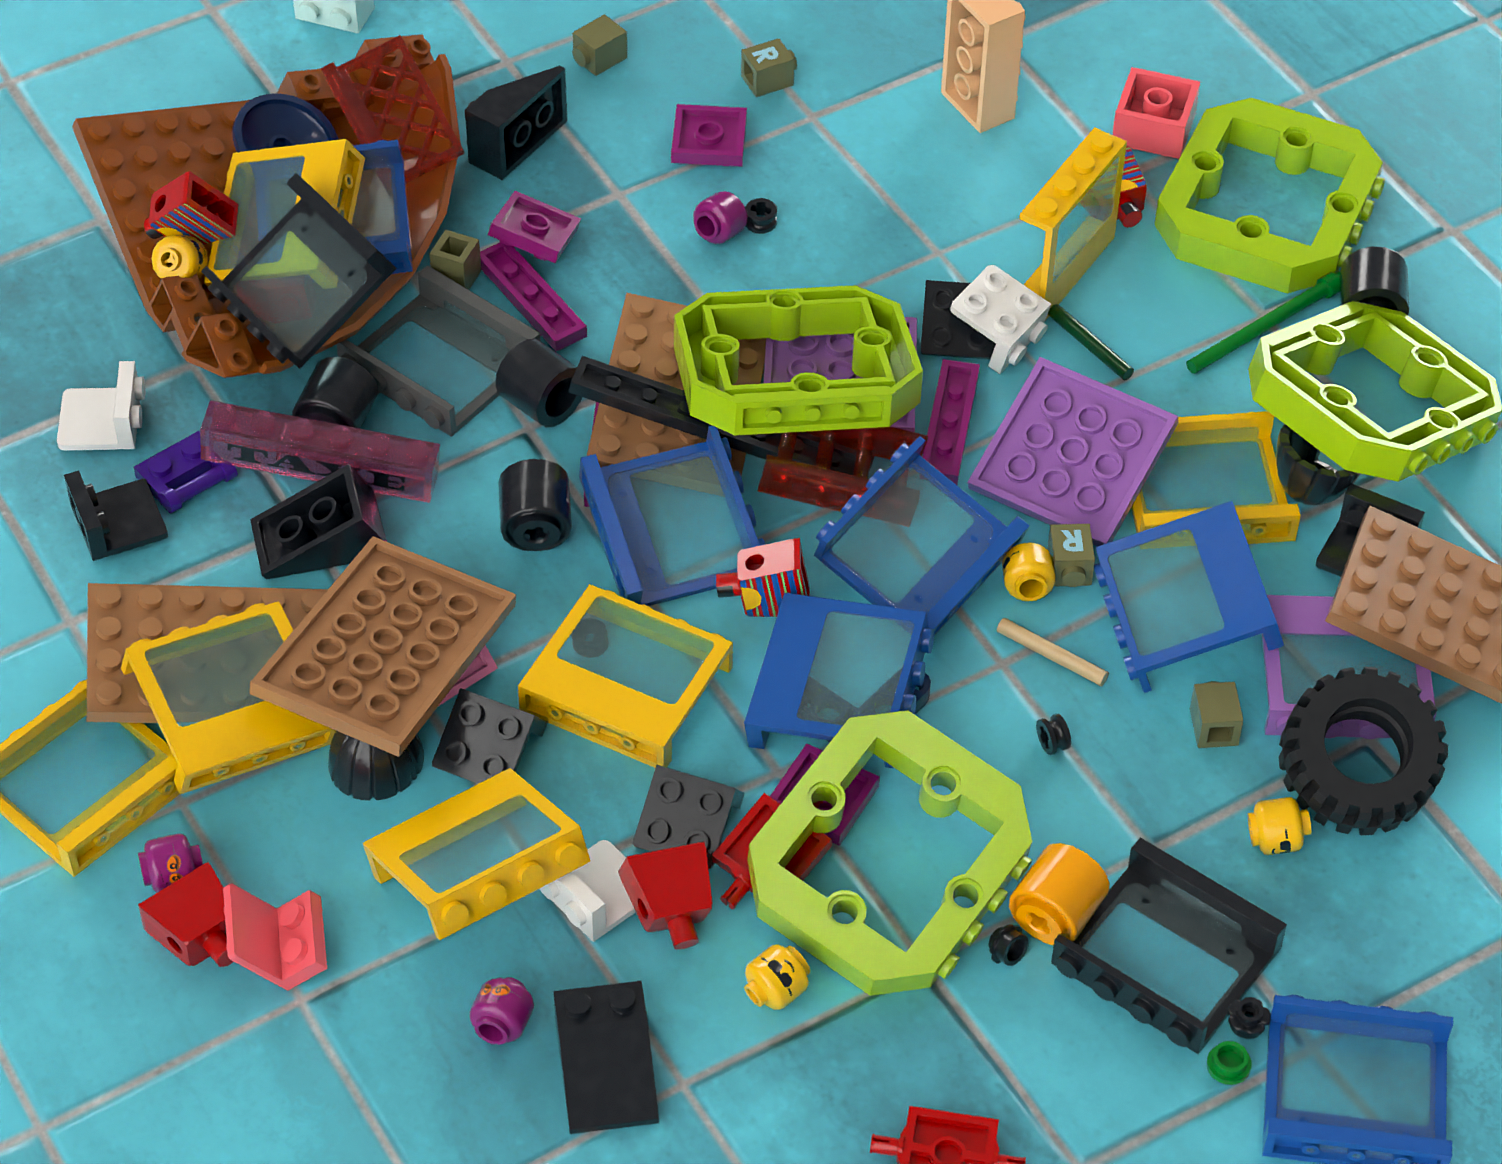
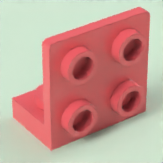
M233 883L223 888L227 936L226 949L230 960L287 991L327 969L321 896L308 890L284 905L275 908Z

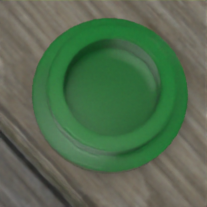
M1225 1041L1211 1049L1207 1057L1206 1066L1209 1074L1216 1081L1226 1085H1235L1248 1078L1252 1061L1247 1050L1241 1044L1234 1041Z

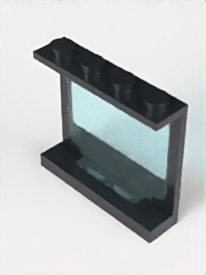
M295 173L286 184L301 198L296 205L223 280L207 266L201 272L212 282L207 287L209 291L222 303L229 299L231 303L226 308L242 323L248 319L250 324L246 328L260 342L264 343L267 339L271 342L266 349L282 364L289 359L300 369L397 268L300 175Z
M1140 837L1131 848L1128 868L1110 888L1108 894L1076 940L1072 942L1061 934L1055 938L1051 964L1056 966L1066 977L1075 978L1093 989L1100 998L1106 1001H1113L1129 1011L1137 1021L1150 1024L1163 1032L1176 1045L1187 1047L1199 1054L1229 1016L1227 1012L1229 1005L1234 1000H1241L1280 951L1287 924Z

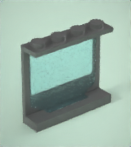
M427 265L418 273L420 295L358 346L348 340L336 344L338 357L350 359L363 366L371 373L378 385V393H382L395 401L403 410L411 411L421 417L432 428L440 429L452 437L499 396L495 387L496 373L506 354L515 345L526 339H537L541 342L540 333Z

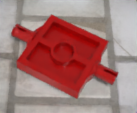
M765 793L712 854L713 862L731 874L735 880L720 897V900L726 906L728 905L730 909H735L736 905L748 891L753 893L747 861L749 844L781 805ZM816 801L813 805L818 808L823 801ZM813 831L786 865L785 869L804 881L832 847V839L824 833Z
M909 1106L907 1123L899 1138L872 1134L870 1153L897 1156V1164L1026 1163V1157L999 1154L997 1143L999 1119Z

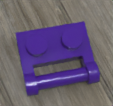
M200 431L191 434L134 466L135 477L138 480L145 479L152 495L171 514L181 509L182 503L223 480L229 482L238 476L237 469L231 459L224 457Z

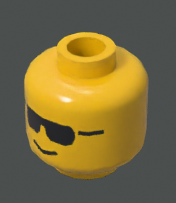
M188 235L166 236L156 244L151 258L153 269L161 279L172 276L191 278L196 273L201 278L203 275L201 271L208 264L207 251L203 244L195 237Z
M1030 542L1013 546L1006 552L1002 560L1004 585L1011 596L1022 601H1036L1044 598L1052 591L1056 582L1053 558L1048 549L1040 544Z
M1292 797L1259 801L1255 804L1254 812L1247 814L1252 846H1259L1265 855L1297 852L1303 847L1304 835L1312 834L1308 809L1300 810L1297 801Z
M777 944L769 946L746 965L745 976L748 984L744 986V990L750 1000L758 1007L765 1004L773 1010H781L807 990L809 983L807 975L810 974V967L805 958L794 947L787 946L785 948Z

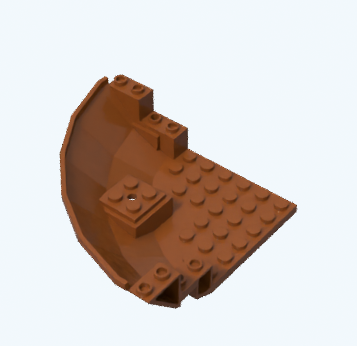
M423 34L364 40L351 66L287 72L277 91L278 94H287L300 98L320 110L334 127L338 140L347 139L352 145L369 144L379 140H398L404 160L413 271L391 274L314 355L356 335L410 282L447 214L461 145L452 69L445 54H439L434 61L430 52V44L424 39ZM249 100L76 118L72 126L144 308L163 332H177L184 349L181 354L187 362L223 378L255 373L269 374L281 372L295 365L289 359L282 364L266 349L271 342L268 339L264 343L260 342L246 328L250 321L247 319L242 323L226 308L231 301L228 300L222 303L209 291L208 286L204 284V274L201 278L198 277L197 273L191 278H181L179 276L159 278L153 269L151 258L156 244L165 236L152 239L144 229V221L150 214L153 193L188 171H191L224 194L232 155L237 152L233 142V124L238 112ZM389 169L362 172L352 226L365 238L390 235L396 231L392 174ZM257 181L239 263L260 242ZM274 184L271 190L273 223L275 226L295 206L297 194L291 188ZM288 235L276 246L277 249L286 248ZM212 242L203 244L207 251L208 262L211 253ZM340 281L337 290L325 291L319 284H315L319 302L314 320L282 325L264 322L293 352H299L353 296V290L343 281ZM237 287L235 293L240 297Z

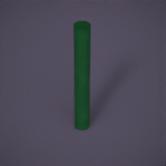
M1055 304L1049 309L1048 315L1120 378L1127 380L1132 376L1134 369L1059 304Z

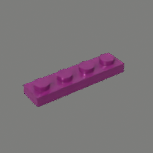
M499 242L480 251L481 270L536 331L540 333L555 352L587 337V326L513 246H507Z
M943 359L923 458L958 485L979 379L980 364ZM919 475L920 481H926Z

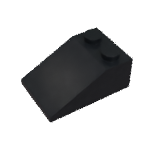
M559 65L485 91L479 98L472 101L465 109L464 115L468 162L503 180L567 122L565 68Z
M350 464L250 519L261 574L265 579L350 564L373 536L386 540L374 489Z
M642 981L553 991L555 1023L570 1134L659 1123Z

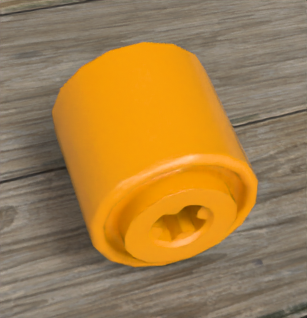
M1063 843L1049 844L1010 895L1009 908L1013 918L1020 927L1041 942L1054 946V940L1059 934L1073 942L1108 894L1110 883L1105 871L1098 862L1084 851Z

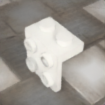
M989 265L952 302L950 310L955 316L996 343L988 367L1001 374L1010 363L1015 366L1020 362L1027 351L1026 346L1030 342L1036 344L1043 337L1048 328V325L1044 322L1051 303L997 266Z
M119 361L116 388H71L63 392L57 434L59 449L64 451L135 449L137 428L142 427L140 400L145 399L144 377H138L135 361Z
M601 840L587 849L591 862L539 888L548 899L552 900L566 914L570 922L574 926L579 927L592 942L636 913L618 874L626 857L607 840Z

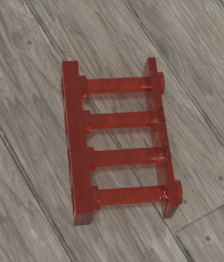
M891 426L806 431V433L820 437L816 463L813 466L792 460L797 432L782 433L777 457L768 454L766 456L757 491L841 512L844 505L853 495L857 494L861 497L868 490L865 486L869 481L872 455L890 460L902 444L906 443L910 446L921 436L926 440L919 454L922 456L928 436ZM835 443L857 450L853 475L830 470ZM909 469L894 482L862 517L905 528L910 527L918 505L920 492L906 489Z

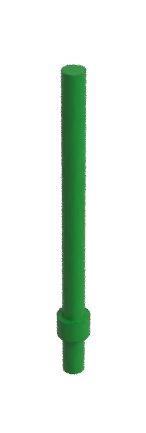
M1340 271L1324 275L1317 280L1315 286L1186 362L1188 370L1193 374L1199 372L1323 297L1331 298L1340 292Z

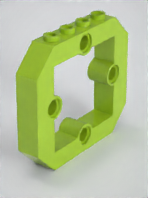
M1252 97L1208 108L1202 115L1158 198L1154 225L1178 260L1280 292L1292 293L1315 286L1319 278L1330 272L1337 273L1343 261L1352 253L1353 248L1350 245L1358 244L1364 224H1361V222H1368L1371 217L1375 203L1372 199H1379L1383 191L1385 178L1380 177L1383 162L1359 129ZM1228 143L1275 157L1276 167L1286 174L1298 175L1311 168L1344 178L1338 191H1334L1326 197L1322 223L1311 246L1270 234L1268 223L1258 216L1244 215L1237 218L1235 222L1194 210L1199 199H1210L1218 194L1224 165L1222 155Z
M859 286L711 292L704 294L674 315L673 347L690 416L730 434L752 435L890 427L921 402L923 369L900 304ZM854 334L852 371L862 378L827 380V378L820 374L806 372L795 375L791 382L733 385L738 380L739 339L771 338L777 341H791L799 336Z
M1351 301L1261 337L1248 368L1252 399L1344 470L1397 482L1414 474L1419 475L1425 469L1435 464L1440 465L1448 458L1459 453L1464 454L1476 445L1488 443L1498 430L1496 423L1502 412L1496 379L1404 312ZM1363 347L1400 374L1398 383L1405 392L1418 398L1431 397L1445 408H1428L1421 419L1388 433L1355 409L1357 399L1350 390L1337 384L1323 385L1306 371L1315 375H1328L1333 371L1338 357Z
M907 710L849 718L751 841L747 861L757 917L872 996L931 988L939 976L946 979L960 959L955 954L964 943L971 946L984 927V924L980 922L988 910L994 914L997 912L1009 893L1005 890V887L1012 878L1019 881L1030 867L1032 859L1028 857L1033 841L1021 786ZM873 754L921 786L919 803L928 815L936 818H945L959 811L994 835L966 874L955 876L948 882L941 907L907 952L865 924L867 907L864 900L857 893L850 890H840L832 893L827 898L785 869L786 865L813 831L816 833H828L839 826L845 806L844 791ZM937 785H943L947 787L951 791V793L948 795H940L936 793L932 789V787ZM819 800L826 801L833 808L826 811L819 810L813 803ZM959 896L967 897L974 903V906L963 908L955 903L954 898ZM844 912L851 915L854 921L849 924H841L833 918V915Z

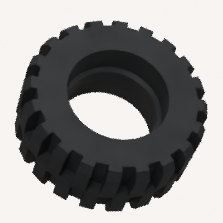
M1353 667L1340 669L1335 678L1327 674L1318 679L1314 688L1309 687L1301 695L1296 706H1294L1281 734L1279 743L1282 747L1279 755V766L1281 770H1286L1287 772L1283 782L1288 792L1296 790L1299 795L1296 801L1302 810L1310 807L1317 813L1313 820L1325 826L1328 820L1337 823L1336 831L1349 834L1352 828H1359L1361 836L1374 835L1378 828L1388 832L1396 829L1401 821L1408 822L1426 804L1435 791L1445 771L1442 765L1448 758V745L1442 742L1446 735V729L1443 721H1434L1433 719L1437 712L1431 700L1423 702L1418 697L1422 690L1413 682L1409 687H1406L1399 683L1401 675L1389 671L1386 677L1377 675L1378 669L1375 667H1364L1361 674H1355ZM1356 719L1373 723L1383 729L1392 738L1399 752L1400 767L1396 775L1388 781L1372 784L1358 782L1342 774L1331 762L1325 748L1324 739L1329 728L1340 721Z

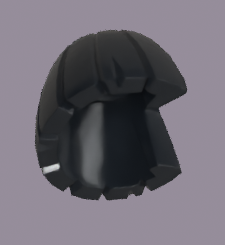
M1283 425L1278 435L1276 464L1278 476L1285 492L1293 500L1299 503L1302 502L1305 505H1323L1341 497L1347 491L1350 484L1355 483L1361 473L1347 470L1337 471L1332 466L1319 461L1318 457L1321 451L1287 425Z
M336 731L329 750V774L331 780L334 781V785L348 796L352 794L355 799L370 801L372 797L376 800L387 799L395 796L397 790L400 792L411 785L412 779L415 780L417 778L416 774H419L423 767L424 749L418 734H416L398 757Z

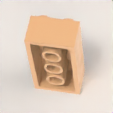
M947 0L941 93L979 133L1015 119L1020 58L1023 47V27L1026 18L1024 8L1015 0Z

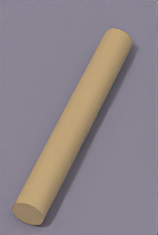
M1003 618L998 624V633L1099 686H1103L1109 676V672L1006 618Z

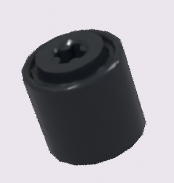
M1376 246L1361 248L1349 254L1343 261L1340 271L1341 305L1356 301L1401 311L1408 315V268L1405 259L1394 250Z
M526 339L515 345L506 354L496 373L495 387L498 394L544 427H555L564 422L573 414L582 400L581 396L569 393L570 384L577 367L537 339Z
M326 357L316 364L292 410L293 422L306 438L320 446L345 448L352 444L357 437L378 395V385L372 374L354 361L341 357Z
M543 459L522 460L508 466L500 474L498 481L500 531L503 539L512 547L523 551H544L561 545L569 537L572 529L570 488L567 472L559 464Z

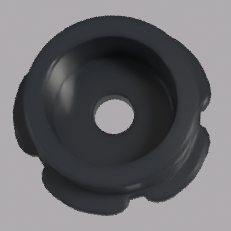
M1008 924L997 928L992 933L988 943L990 953L992 954L991 959L997 964L1003 962L1008 966H1012L1023 958L1028 948V938L1022 934L1020 927Z
M1245 997L1242 1001L1234 1000L1229 1005L1227 1011L1230 1015L1228 1022L1231 1030L1237 1036L1244 1039H1253L1260 1036L1264 1032L1265 1026L1270 1024L1271 1013L1268 1008L1262 1006L1263 1004L1259 999L1254 997ZM1250 1013L1253 1017H1247L1245 1014Z

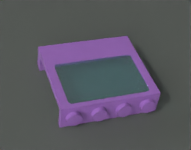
M1267 595L1284 646L1268 651L1262 634L1269 707L1264 728L1265 735L1281 736L1287 724L1286 722L1301 695L1309 687L1314 688L1318 679L1327 674L1335 678L1340 669L1350 667L1355 669V674H1361L1364 667H1375L1378 669L1377 675L1386 677L1389 671L1401 675L1399 683L1409 687L1413 682L1422 690L1418 697L1423 702L1431 700L1435 705L1430 670L1325 622L1334 597ZM1356 719L1344 720L1333 724L1325 735V738H1391L1377 725Z

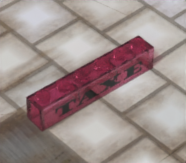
M211 400L200 428L201 460L316 482L350 464L374 489L375 493L427 503L431 502L438 477L440 444Z

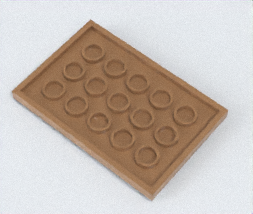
M626 293L609 365L684 390L673 347L674 315L687 306ZM766 338L739 339L738 380L733 385L761 384L765 364ZM599 403L586 456L596 454L600 467L706 442V439ZM730 448L732 459L729 462L732 470L739 471L742 476L746 453ZM708 458L631 477L724 498L713 464Z
M1369 506L1361 522L1325 622L1502 704V566L1398 519L1391 514Z
M373 536L251 680L250 694L399 757L513 610L516 603V594Z
M88 583L87 722L158 723L135 673L124 675L121 670L125 649L129 648L134 642L146 638L150 640L167 636L171 631L180 627L193 628L206 624L207 621L219 615H227L229 617L244 612L254 604L264 603L267 605L277 601L280 602L294 630L328 589ZM276 628L150 668L176 723L194 724L265 701L250 694V682L283 642Z

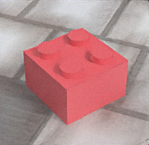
M1131 67L1115 112L1112 135L1127 141L1126 147L1129 146L1131 149L1180 159L1196 114L1201 82Z

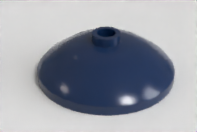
M278 93L260 95L244 104L235 118L232 130L233 142L237 152L338 140L334 127L320 110L300 98ZM286 182L275 184L281 187L290 188L286 184Z

